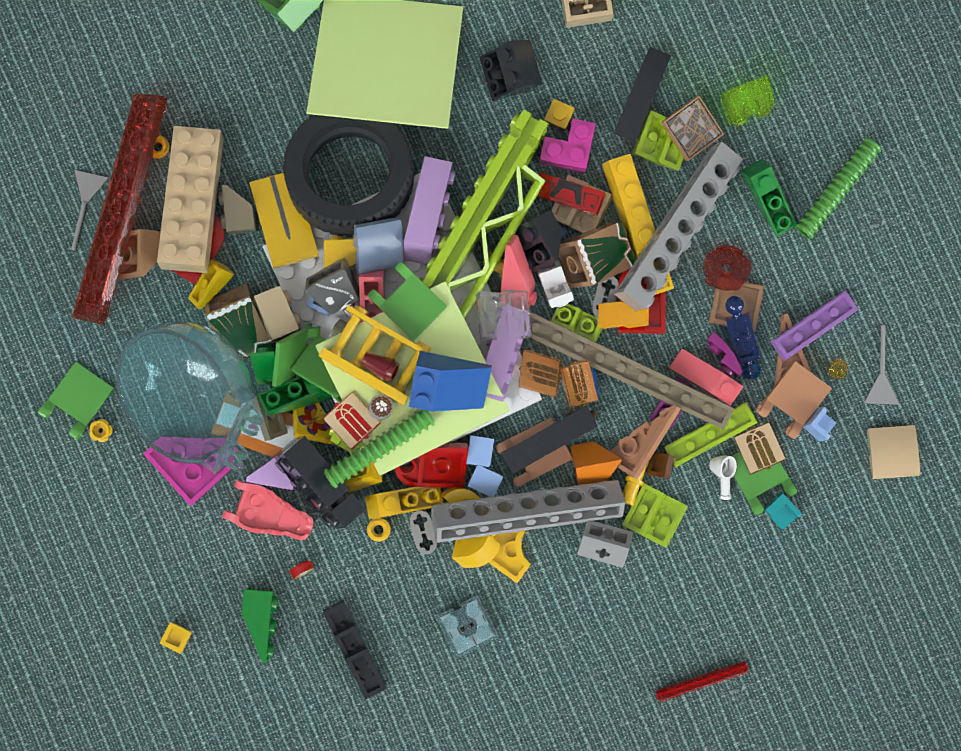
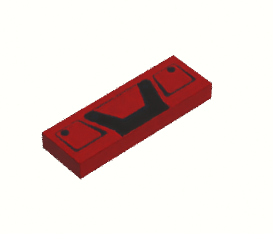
M539 172L538 175L545 180V183L537 195L538 198L598 216L606 195L605 192Z

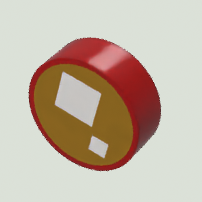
M307 560L293 567L290 570V574L293 579H298L314 570V566L311 561Z

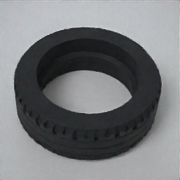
M312 115L293 133L284 154V179L294 207L315 228L323 232H329L332 235L351 237L354 236V225L396 218L401 213V209H404L414 185V166L409 142L396 123ZM344 137H360L378 144L385 152L389 162V177L383 189L371 199L355 205H338L325 201L315 192L309 178V167L315 154L326 144Z

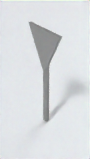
M75 170L82 205L71 247L73 251L77 247L86 205L108 180V177Z
M882 324L880 373L864 403L899 405L885 375L886 326Z

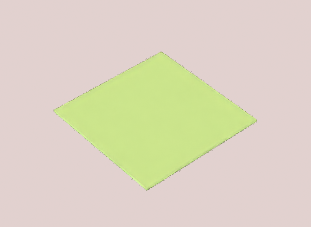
M324 0L306 113L448 129L463 6L405 0Z
M446 282L430 290L447 305V308L415 341L384 312L371 318L416 345L418 341L426 344L431 348L430 353L487 364ZM365 322L357 325L341 352L343 353L341 358L348 362L351 359H355L373 328L371 325ZM381 332L370 353L385 356L394 339ZM341 333L315 345L319 354L323 347L327 350L330 347H334ZM402 344L394 358L395 362L400 364L399 370L393 381L386 380L384 383L391 387L394 383L397 384L414 355V350ZM323 360L342 401L353 392L368 408L373 397L384 395ZM364 366L363 371L371 375L372 372ZM491 373L487 393L503 397ZM414 374L405 388L407 390L405 395L409 397L405 405L403 406L392 400L394 405L392 414L385 420H379L381 424L368 435V439L364 438L362 440L364 444H370L369 441L371 439L373 441L376 440L377 435L379 437L382 436V432L385 431L387 433L390 427L392 429L395 428L396 423L401 424V420H407L409 415H415V411H421V409L409 407ZM486 397L484 408L428 411L434 419L435 425H429L428 430H421L422 433L420 435L418 433L415 434L414 439L412 437L409 438V442L406 443L404 441L402 443L403 446H396V450H390L389 455H382L383 458L376 459L377 462L374 465L381 476L509 412L510 409L505 399L501 402Z

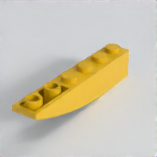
M631 154L609 160L603 163L602 166L620 221L627 231L628 242L634 251L635 260H637L654 234L655 228ZM654 260L653 265L658 270V262ZM669 273L666 276L667 282L660 290H657L654 295L674 289Z

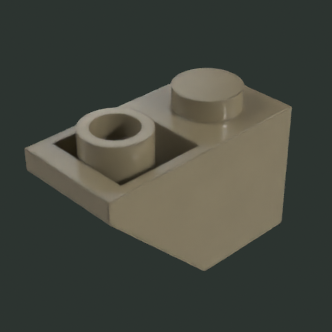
M222 185V192L218 193L220 206H224L225 215H221L222 228L226 229L229 235L257 232L255 208L229 186Z

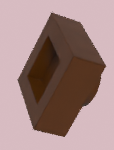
M654 452L649 460L646 474L670 479L675 456Z

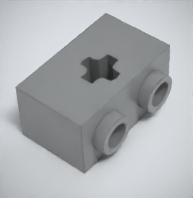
M595 521L586 522L577 555L623 568L630 549L633 532Z

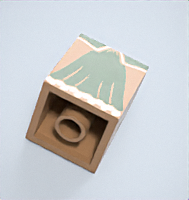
M620 221L608 223L561 241L558 260L569 288L593 286L630 269L635 263V254L628 242L627 231Z
M247 283L213 297L204 306L205 315L229 364L244 362L248 359L250 353H256V348H270L273 345Z

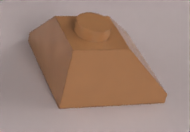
M137 229L113 233V280L144 277L157 263L161 231Z

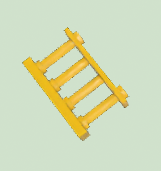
M348 305L346 311L352 314L334 347H330L329 350L323 347L319 357L404 406L409 398L405 395L407 391L405 388L415 372L420 351L429 352L431 348L420 341L416 345L366 316L368 311L360 306L355 305L352 308ZM362 320L373 328L355 359H351L348 362L341 358L343 356L341 352L358 323ZM381 332L394 339L385 357L394 359L402 344L415 351L397 384L394 383L392 387L384 383L374 373L370 375L363 371L364 366L361 365L365 353H370Z

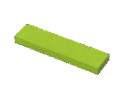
M747 402L734 408L724 430L707 423L663 448L668 455L675 456L673 466L676 468L758 422Z

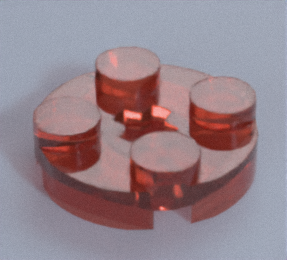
M721 245L715 250L710 251L703 263V274L706 283L723 291L740 290L747 282L751 272L749 259H746L742 250L731 245ZM728 264L729 268L733 269V271L725 272L721 267Z

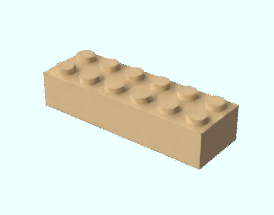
M174 126L157 263L161 269L208 273L224 143L221 130Z

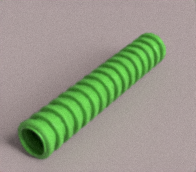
M870 138L863 140L864 144H860L858 146L859 150L856 149L854 151L855 155H851L850 161H846V166H843L841 172L836 174L837 178H833L832 184L829 183L828 189H825L823 195L818 197L819 201H815V206H811L809 208L810 212L805 213V218L800 220L801 224L798 223L796 225L798 232L806 238L812 239L814 237L813 233H817L819 231L818 227L823 226L822 222L827 221V216L832 214L831 210L837 208L836 204L839 205L841 203L840 199H844L845 193H849V188L855 185L854 181L857 182L859 180L858 176H862L864 174L863 170L868 169L867 165H870L872 159L877 157L876 153L881 152L880 146Z
M427 410L415 411V415L408 416L409 419L401 420V424L396 423L395 428L392 429L390 427L387 433L385 431L382 432L383 435L380 437L377 435L374 441L371 439L369 441L370 444H363L362 449L357 448V452H351V456L348 458L345 456L343 461H337V465L334 466L332 464L329 470L327 468L324 469L325 476L330 484L337 488V484L340 482L341 484L345 483L344 480L346 478L349 480L351 475H357V471H364L363 468L365 466L370 467L371 462L376 463V459L383 458L382 455H389L390 450L395 451L396 446H403L402 443L404 441L407 443L409 438L412 437L414 439L417 433L420 435L422 433L421 430H428L429 425L434 426V419Z

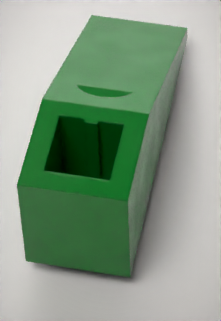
M761 159L742 169L741 172L747 186L775 236L777 237L794 228L797 224L772 167Z
M256 348V353H250V358L257 385H272L275 351L270 348Z
M300 376L257 394L267 416L314 405L332 397L329 393Z
M246 588L243 593L242 615L262 663H267L269 658H273L274 644H270L271 634H275L276 620H272L273 610L277 611L278 596H274L275 591Z

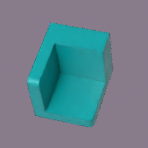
M783 493L776 496L764 508V512L780 529H785L795 518H799L802 515Z

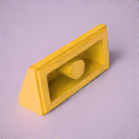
M373 462L370 463V467L365 466L363 468L364 471H357L356 476L353 474L350 476L351 479L348 480L346 478L344 480L345 485L349 488L347 492H353L382 482V476L379 475Z

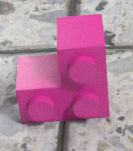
M572 119L568 141L545 137L539 164L585 174L596 123Z

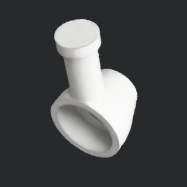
M727 455L714 457L710 461L709 466L710 470L720 477V499L729 500L731 499L730 478L736 472V460Z

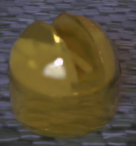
M834 359L829 365V375L834 379H843L847 376V363L843 359Z

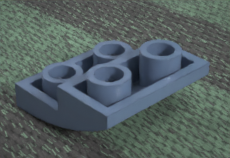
M400 217L354 225L353 245L357 250L355 269L358 274L395 268L399 262L403 263V232Z

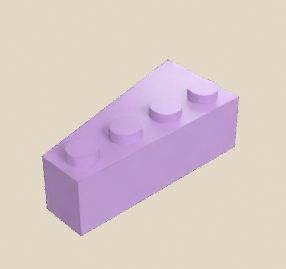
M424 157L404 239L403 260L428 265L433 257L434 249H438L440 241L438 230L439 227L443 228L446 215L443 214L444 206L448 207L451 194L447 190L449 185L453 186L456 173L452 171V162Z
M503 305L502 311L497 309L493 323L497 324L495 333L490 332L486 344V346H490L488 355L483 354V357L488 365H492L491 373L503 397L486 393V397L501 402L504 401L531 313Z

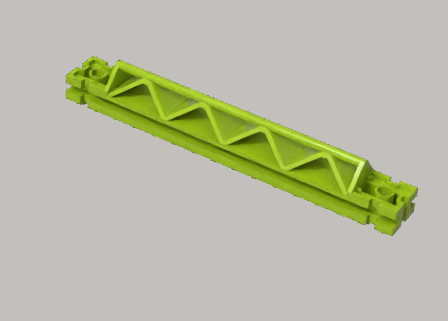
M524 109L520 115L516 113L512 119L509 130L510 134H504L498 144V154L496 156L492 154L488 160L485 176L480 175L474 185V195H468L462 205L463 213L461 217L456 216L450 226L451 234L449 237L444 236L438 246L439 254L437 258L433 256L426 267L427 275L425 278H419L429 289L446 282L450 292L477 280L460 308L464 320L502 257L506 244L516 233L545 183L544 179L527 166L547 134L548 123L541 119L539 121L531 117V113ZM521 178L534 182L524 200ZM515 179L519 204L517 211L491 220ZM510 222L488 260L486 233ZM481 237L485 266L482 271L456 280ZM331 428L329 435L332 436L330 441L349 453H355L357 448H363L364 443L361 441L351 450Z

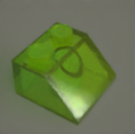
M768 75L722 93L718 102L728 127L734 124L735 127H740L749 122L748 119L757 116V119H761L771 114L770 110L773 109L775 103Z

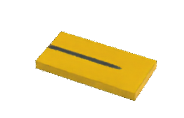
M284 173L249 182L273 269L318 257L319 254L311 226L294 207L287 190Z

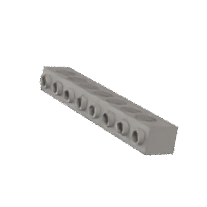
M723 142L711 146L615 291L614 295L633 310L647 309L652 305L655 300L654 294L667 282L666 276L669 271L674 270L680 261L678 258L681 253L690 247L692 243L690 239L703 227L704 222L702 221L716 207L715 201L718 196L720 197L726 192L728 188L726 184L730 178L732 179L739 172V164L743 159ZM715 167L719 171V177L715 173ZM703 186L707 189V195L703 192ZM691 204L695 207V214L691 211ZM678 223L682 224L683 232L679 230ZM666 241L671 245L670 251L666 248ZM654 260L658 262V270L653 265ZM641 279L645 280L646 289L641 286Z
M618 480L602 481L600 483L557 487L555 489L535 490L519 494L512 493L504 496L463 500L453 503H440L432 505L431 522L436 543L623 517L625 500Z

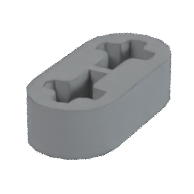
M613 276L599 282L597 285L592 306V313L597 318L598 310L596 306L602 304L603 299L607 300L606 303L616 302L617 296L614 293L618 288V280ZM607 280L612 281L611 285L615 286V289H611L608 296H604L605 288L602 287V283L606 284Z
M418 510L410 517L415 545L420 553L430 554L437 547L431 517L426 511ZM418 514L427 518V522L424 523L425 531L422 532L419 524H414ZM426 533L428 540L433 541L430 550L427 551L425 547H420V543L423 542L422 534Z

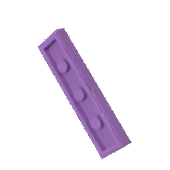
M845 290L770 342L781 359L785 361L859 309Z

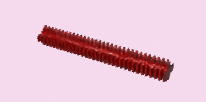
M746 661L735 663V665L732 664V666L729 665V667H723L718 669V671L715 670L692 679L690 678V680L687 679V681L684 680V682L681 681L676 683V685L673 684V686L670 685L655 692L658 702L662 700L664 702V699L667 701V698L670 700V697L672 699L673 696L676 698L678 694L681 696V693L683 695L684 692L687 694V691L690 693L692 689L694 691L695 688L698 690V687L701 689V686L702 688L704 686L707 687V685L709 687V684L712 686V683L715 685V682L718 684V681L721 683V680L724 682L723 679L726 681V678L729 680V677L732 679V676L735 678V675L738 677L737 674L740 676V674L743 675V673L746 674L749 671Z

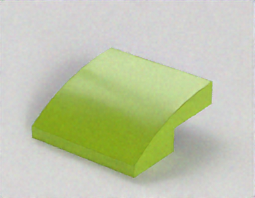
M649 110L632 154L655 164L679 171L684 158L661 124L667 117Z
M643 483L634 501V506L630 508L622 525L667 548L688 506Z

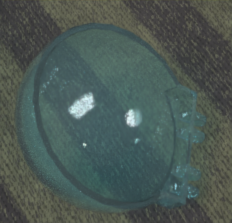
M165 322L147 328L135 335L126 343L119 355L116 368V384L120 403L130 424L149 446L167 458L182 463H201L214 474L226 466L233 471H241L244 464L241 460H246L248 451L237 443L240 433L243 431L249 436H257L259 431L257 425H262L265 417L253 408L257 396L252 393V381L248 367L237 348L224 335L208 326L194 322Z

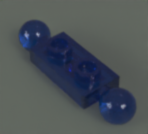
M731 296L726 300L725 308L728 313L732 314L731 317L726 318L732 346L739 364L745 363L742 367L743 376L748 380H754L759 377L761 368L759 364L754 362V360L760 359V354L749 312L741 313L744 309L743 300L738 296Z

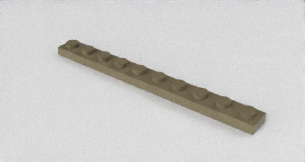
M527 310L531 314L524 335L582 363L589 361L591 367L670 405L674 404L681 408V410L724 430L734 408Z

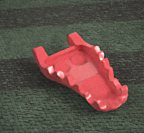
M240 480L235 481L234 487L243 490L235 513L224 510L222 518L253 533L285 535L298 540H305L309 536L313 527V518L310 515L294 508L266 487Z

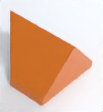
M594 441L570 446L578 485L607 481L622 461L620 457Z

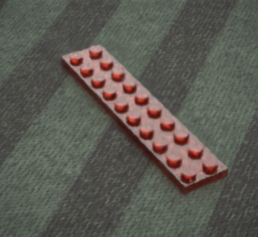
M134 94L73 311L72 318L105 325V321L109 316L110 303L116 291L115 285L122 269L124 253L128 248L130 231L134 226L135 213L141 201L142 188L147 179V170L153 158V149L156 138L160 133L159 127L162 116L166 111L168 98L160 95Z

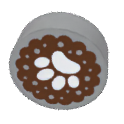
M377 395L370 401L368 409L374 419L385 420L392 414L394 405L388 396Z

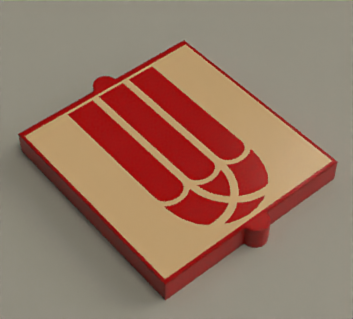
M353 392L340 403H336L335 408L323 418L351 450L364 438L368 439V435L381 424L379 420L374 419L370 415L369 409Z

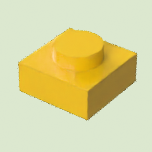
M553 99L544 121L565 131L575 108Z
M171 621L160 644L181 654L192 631Z

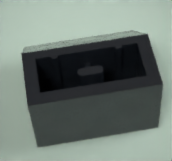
M512 40L480 56L492 101L525 93L543 84L530 40Z
M552 210L518 227L514 235L519 237L529 264V270L531 269L532 274L558 260L562 229Z

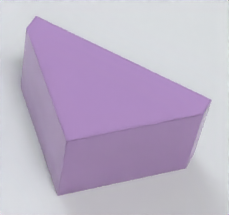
M275 458L253 472L246 479V482L295 490L290 483L292 480L287 473L283 474L275 465Z

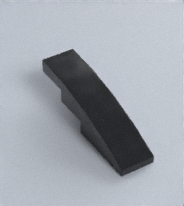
M649 47L614 134L636 142L670 60V54Z
M585 406L501 453V456L511 474H514L596 428L598 425L588 407Z
M342 600L323 609V615L365 699L386 690L387 687L345 601Z

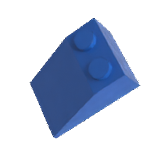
M420 351L409 407L432 412L484 408L492 365Z

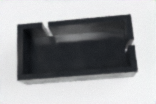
M306 436L294 438L273 456L276 459L275 465L283 474L287 473L290 476L292 486L298 492L302 491L305 494L307 504L313 510L317 509L322 515L320 519L328 528H345L366 510L353 493L349 494L346 498L343 496L349 490L345 483L341 484L340 482L337 484V488L330 484L324 474V469L327 468L329 470L331 467Z

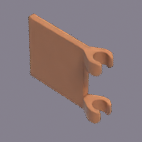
M794 360L768 396L757 406L756 412L765 418L769 415L774 405L795 419L785 429V433L792 439H795L800 434L804 424L832 388Z
M552 417L497 444L495 449L499 454L505 452L554 424ZM566 445L525 467L526 473L512 480L514 486L519 487L572 460L573 458Z

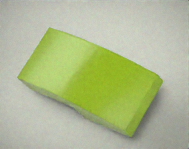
M570 304L557 307L551 319V322L595 343L602 331V328L598 327L597 317Z

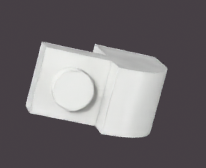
M559 260L537 271L551 308L565 306L568 302L574 300Z

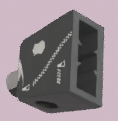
M345 258L306 278V292L329 314H335L343 310L347 317L352 316V314L346 311L348 305L354 308L355 302L359 300L360 293L359 286Z

